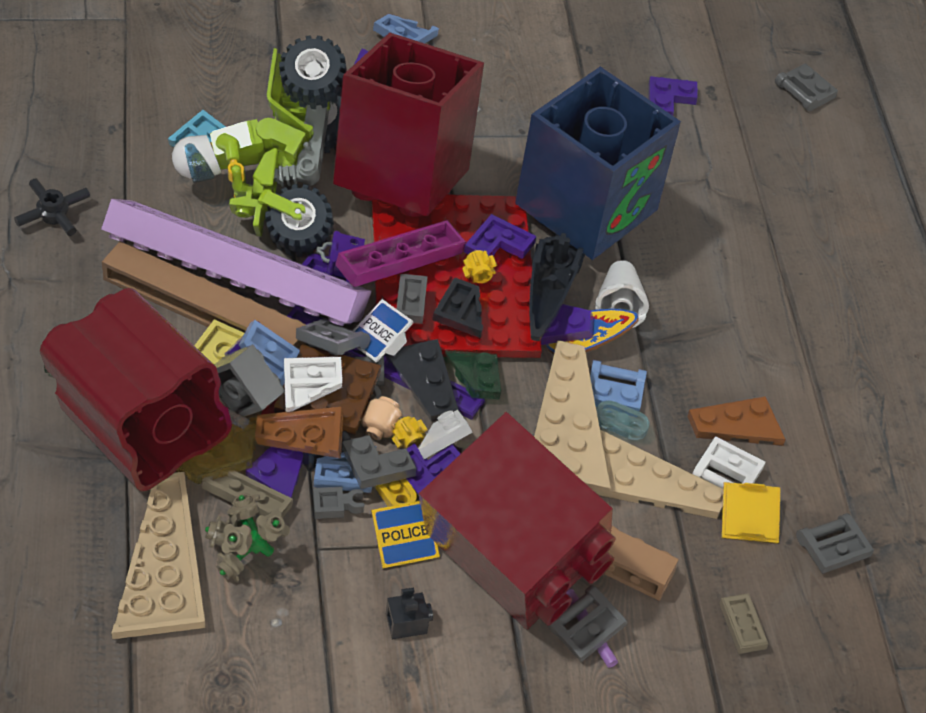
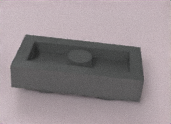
M401 274L397 310L413 320V323L423 324L427 276Z

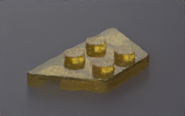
M253 417L232 424L229 435L221 443L203 455L187 460L175 472H184L189 480L196 484H201L202 480L206 477L213 476L214 480L228 475V472H239L252 468L254 461L253 452L256 447L255 431L257 418Z

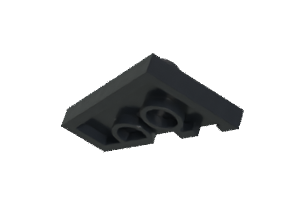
M438 339L403 346L394 356L385 353L386 359L395 367L399 377L410 388L414 398L431 421L438 420L437 418L447 411L452 410L454 412L458 410Z

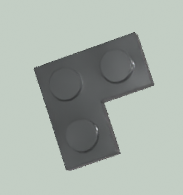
M370 435L342 442V450L360 489L416 476V467L406 448L379 455Z

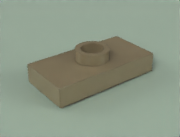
M749 593L721 598L719 604L738 654L767 649L769 643Z

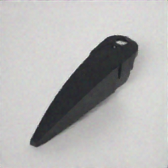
M561 233V236L556 235L555 237L539 239V243H536L532 265L529 305L531 340L540 341L556 319L585 257L583 253L584 248L578 247L576 249L572 246L570 238H566L565 233Z

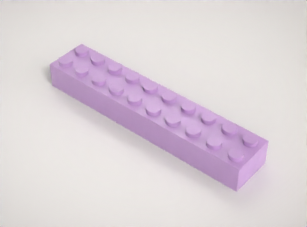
M111 199L101 229L109 232V237L121 242H125V240L134 242L133 246L141 250L149 251L151 249L158 251L157 256L164 259L173 260L174 258L182 260L181 265L196 270L197 267L206 269L205 274L214 278H230V284L241 288L246 286L255 288L254 293L270 298V295L279 297V302L287 306L305 307L304 312L314 316H319L320 314L329 316L328 321L340 326H344V324L351 325L352 322H360L362 320L371 294L370 290L363 287H353L347 281L132 200Z

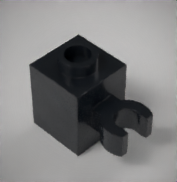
M414 587L401 589V596L387 598L385 614L392 640L427 634L429 622L433 621L431 604H426L423 592L414 594Z

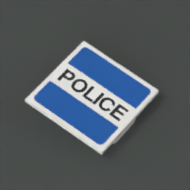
M382 299L353 330L356 333L362 331L370 335L369 346L366 349H357L376 363L385 353L394 356L407 342L404 332L413 324V320Z

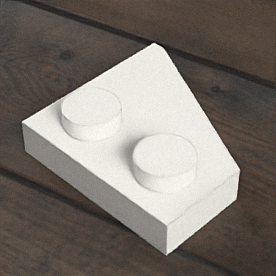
M341 357L284 358L286 412H292L342 388Z
M450 410L441 414L437 418L438 421L432 424L418 448L424 459L472 433L467 421L458 410L454 412Z

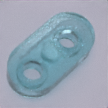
M603 401L597 406L599 426L631 440H640L647 435L650 422L645 414L615 401Z

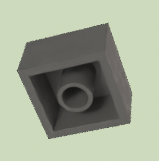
M253 344L225 355L214 364L221 382L219 398L228 407L229 413L234 420L263 410L285 392L280 384V379L271 371L264 361L263 354Z

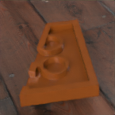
M342 407L257 415L255 431L257 444L341 458L344 416Z

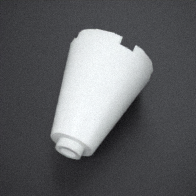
M617 261L609 268L597 296L595 310L625 309L636 312L639 321L632 327L634 328L645 320L649 309V301L634 266L627 261Z

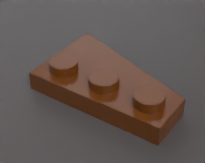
M766 396L690 409L687 417L696 438L714 439L716 436L725 441H730L732 438L748 439V443L757 444L760 440L772 441L773 445L783 446L786 440Z

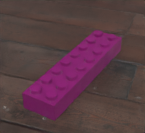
M444 221L340 252L337 257L336 266L350 284L356 287L462 254L466 241L448 221Z

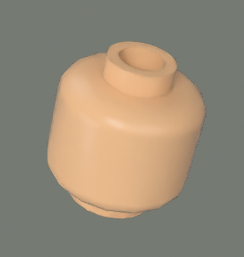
M381 396L379 399H373L369 402L361 420L362 426L366 429L365 433L367 436L370 435L375 440L393 437L394 433L392 431L395 429V423L403 416L399 409L400 406L396 401Z

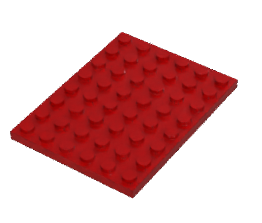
M446 195L428 216L420 217L404 215L398 210V206L378 199L371 201L373 242L448 221L467 243L491 214L528 232L527 215L525 210L515 204L516 196ZM499 248L493 255L497 265L494 267L496 273L485 283H473L471 277H465L462 269L465 266L463 260L467 258L468 254L464 252V249L462 254L375 281L376 305L383 299L397 309L400 275L427 276L423 324L413 323L404 332L407 340L404 346L438 339L443 357L541 358V339L540 341L531 340L530 336L531 250L522 259ZM454 277L479 286L482 309L481 321L483 325L481 338L432 320L435 309Z

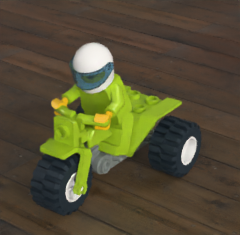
M311 35L305 36L306 40L303 41L300 38L296 39L295 45L289 44L286 47L287 53L283 52L282 55L278 53V49H273L267 100L270 109L273 110V117L275 119L264 118L259 122L257 119L249 120L212 131L210 133L212 142H209L207 135L188 136L181 139L174 146L172 152V162L176 171L181 176L192 179L193 183L215 179L214 176L220 174L221 170L228 169V179L232 182L234 198L230 199L229 202L231 212L241 218L254 216L253 227L258 237H262L264 220H266L273 243H276L277 248L280 251L285 249L286 254L292 256L293 252H296L297 257H303V253H308V256L311 253L314 254L313 250L317 249V247H322L323 243L330 241V235H333L334 231L330 203L327 202L324 194L320 195L318 189L313 188L311 191L309 186L319 181L323 152L330 153L329 149L334 148L335 151L337 149L343 74L347 72L344 53H341V48L338 45L334 46L333 41L329 38L323 41V36L318 35L316 39H312ZM259 164L253 174V185L246 184L244 166ZM287 180L288 186H291L290 180L294 181L292 189L288 190L285 187L281 189V195L276 193L277 182L281 184V187H284V181ZM297 182H302L303 187L298 188Z

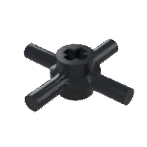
M37 178L30 180L29 186L38 196L39 200L35 209L14 217L16 225L20 227L42 218L47 224H59L68 236L74 235L77 230L66 214L70 205L90 197L89 190L85 187L63 196L58 190H46Z

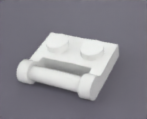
M715 436L695 467L693 475L722 489L724 482L733 483L707 469L708 466H711L742 482V484L755 483L764 468L765 461Z

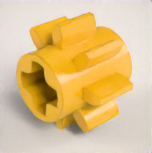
M473 251L463 260L465 266L462 269L465 277H471L473 283H485L496 273L494 267L497 266L493 255L488 256L486 251Z
M407 416L395 423V429L392 431L395 436L392 437V440L398 449L402 447L407 449L412 444L419 448L428 429L421 419L417 421L415 417Z

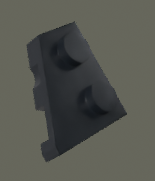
M454 277L435 309L432 320L481 338L483 325L481 321L482 309L479 286Z

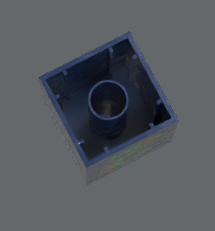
M600 66L531 114L515 204L557 235L561 236V233H565L566 238H570L572 246L576 249L578 247L584 248L583 253L591 260H594L658 210L681 121Z

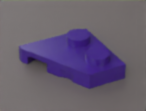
M270 447L246 469V476L292 498L295 485L298 482L299 471L303 464V452Z

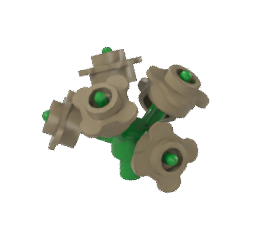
M245 493L237 496L232 502L233 506L227 511L229 519L223 522L220 520L221 516L218 515L216 521H210L208 527L205 528V538L209 539V547L213 548L214 544L219 545L225 555L221 553L217 555L219 560L216 567L226 579L232 578L238 582L240 580L238 575L244 570L241 560L250 552L254 554L261 552L266 557L271 556L274 552V547L267 543V541L275 542L280 536L286 537L290 533L289 526L285 525L282 514L278 510H272L270 514L266 516L260 515L256 519L255 515L259 512L257 501L260 500L258 494L250 496V494Z

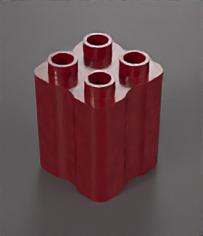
M125 288L116 294L104 296L97 302L91 314L80 320L54 327L41 344L40 355L46 370L56 379L57 388L55 394L62 411L140 491L152 489L173 475L184 462L195 456L203 455L221 443L231 431L232 421L228 407L219 398L221 382L216 366L133 288Z

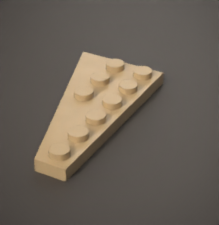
M558 340L534 437L594 492L609 495L611 487L585 347Z
M600 430L611 490L609 495L595 492L596 494L635 503L642 500L654 503L655 507L664 508L667 505L681 508L685 513L718 518L723 509L722 488Z
M184 472L173 473V475L153 487L150 491L145 517L140 527L139 539L135 545L127 574L122 600H120L117 619L112 629V639L205 628Z

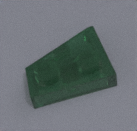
M445 350L444 362L452 364L456 370L455 376L465 385L467 392L472 398L500 399L501 384L497 354Z

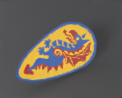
M625 309L591 310L594 317L593 337L565 342L584 346L585 352L596 350L600 346L628 332L637 324L639 317L636 312ZM557 343L546 344L548 351L552 354L555 353Z

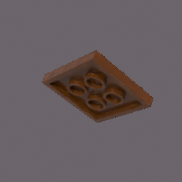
M301 345L297 358L341 357L342 388L294 411L342 407L344 414L343 431L346 430L347 433L356 435L381 373V365L345 355H331L328 351ZM285 392L277 398L274 405V413L286 412Z

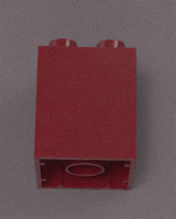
M389 32L343 74L333 184L351 190L352 195L360 200L373 201L378 199L396 205L398 210L404 215L410 217L428 216L469 171L484 62Z
M507 412L497 419L418 493L425 530L428 536L526 630L539 618L547 626L553 624L572 603V598L566 592L581 577L589 584H593L609 569L614 561V557L608 552L616 540V537L611 534L613 508Z

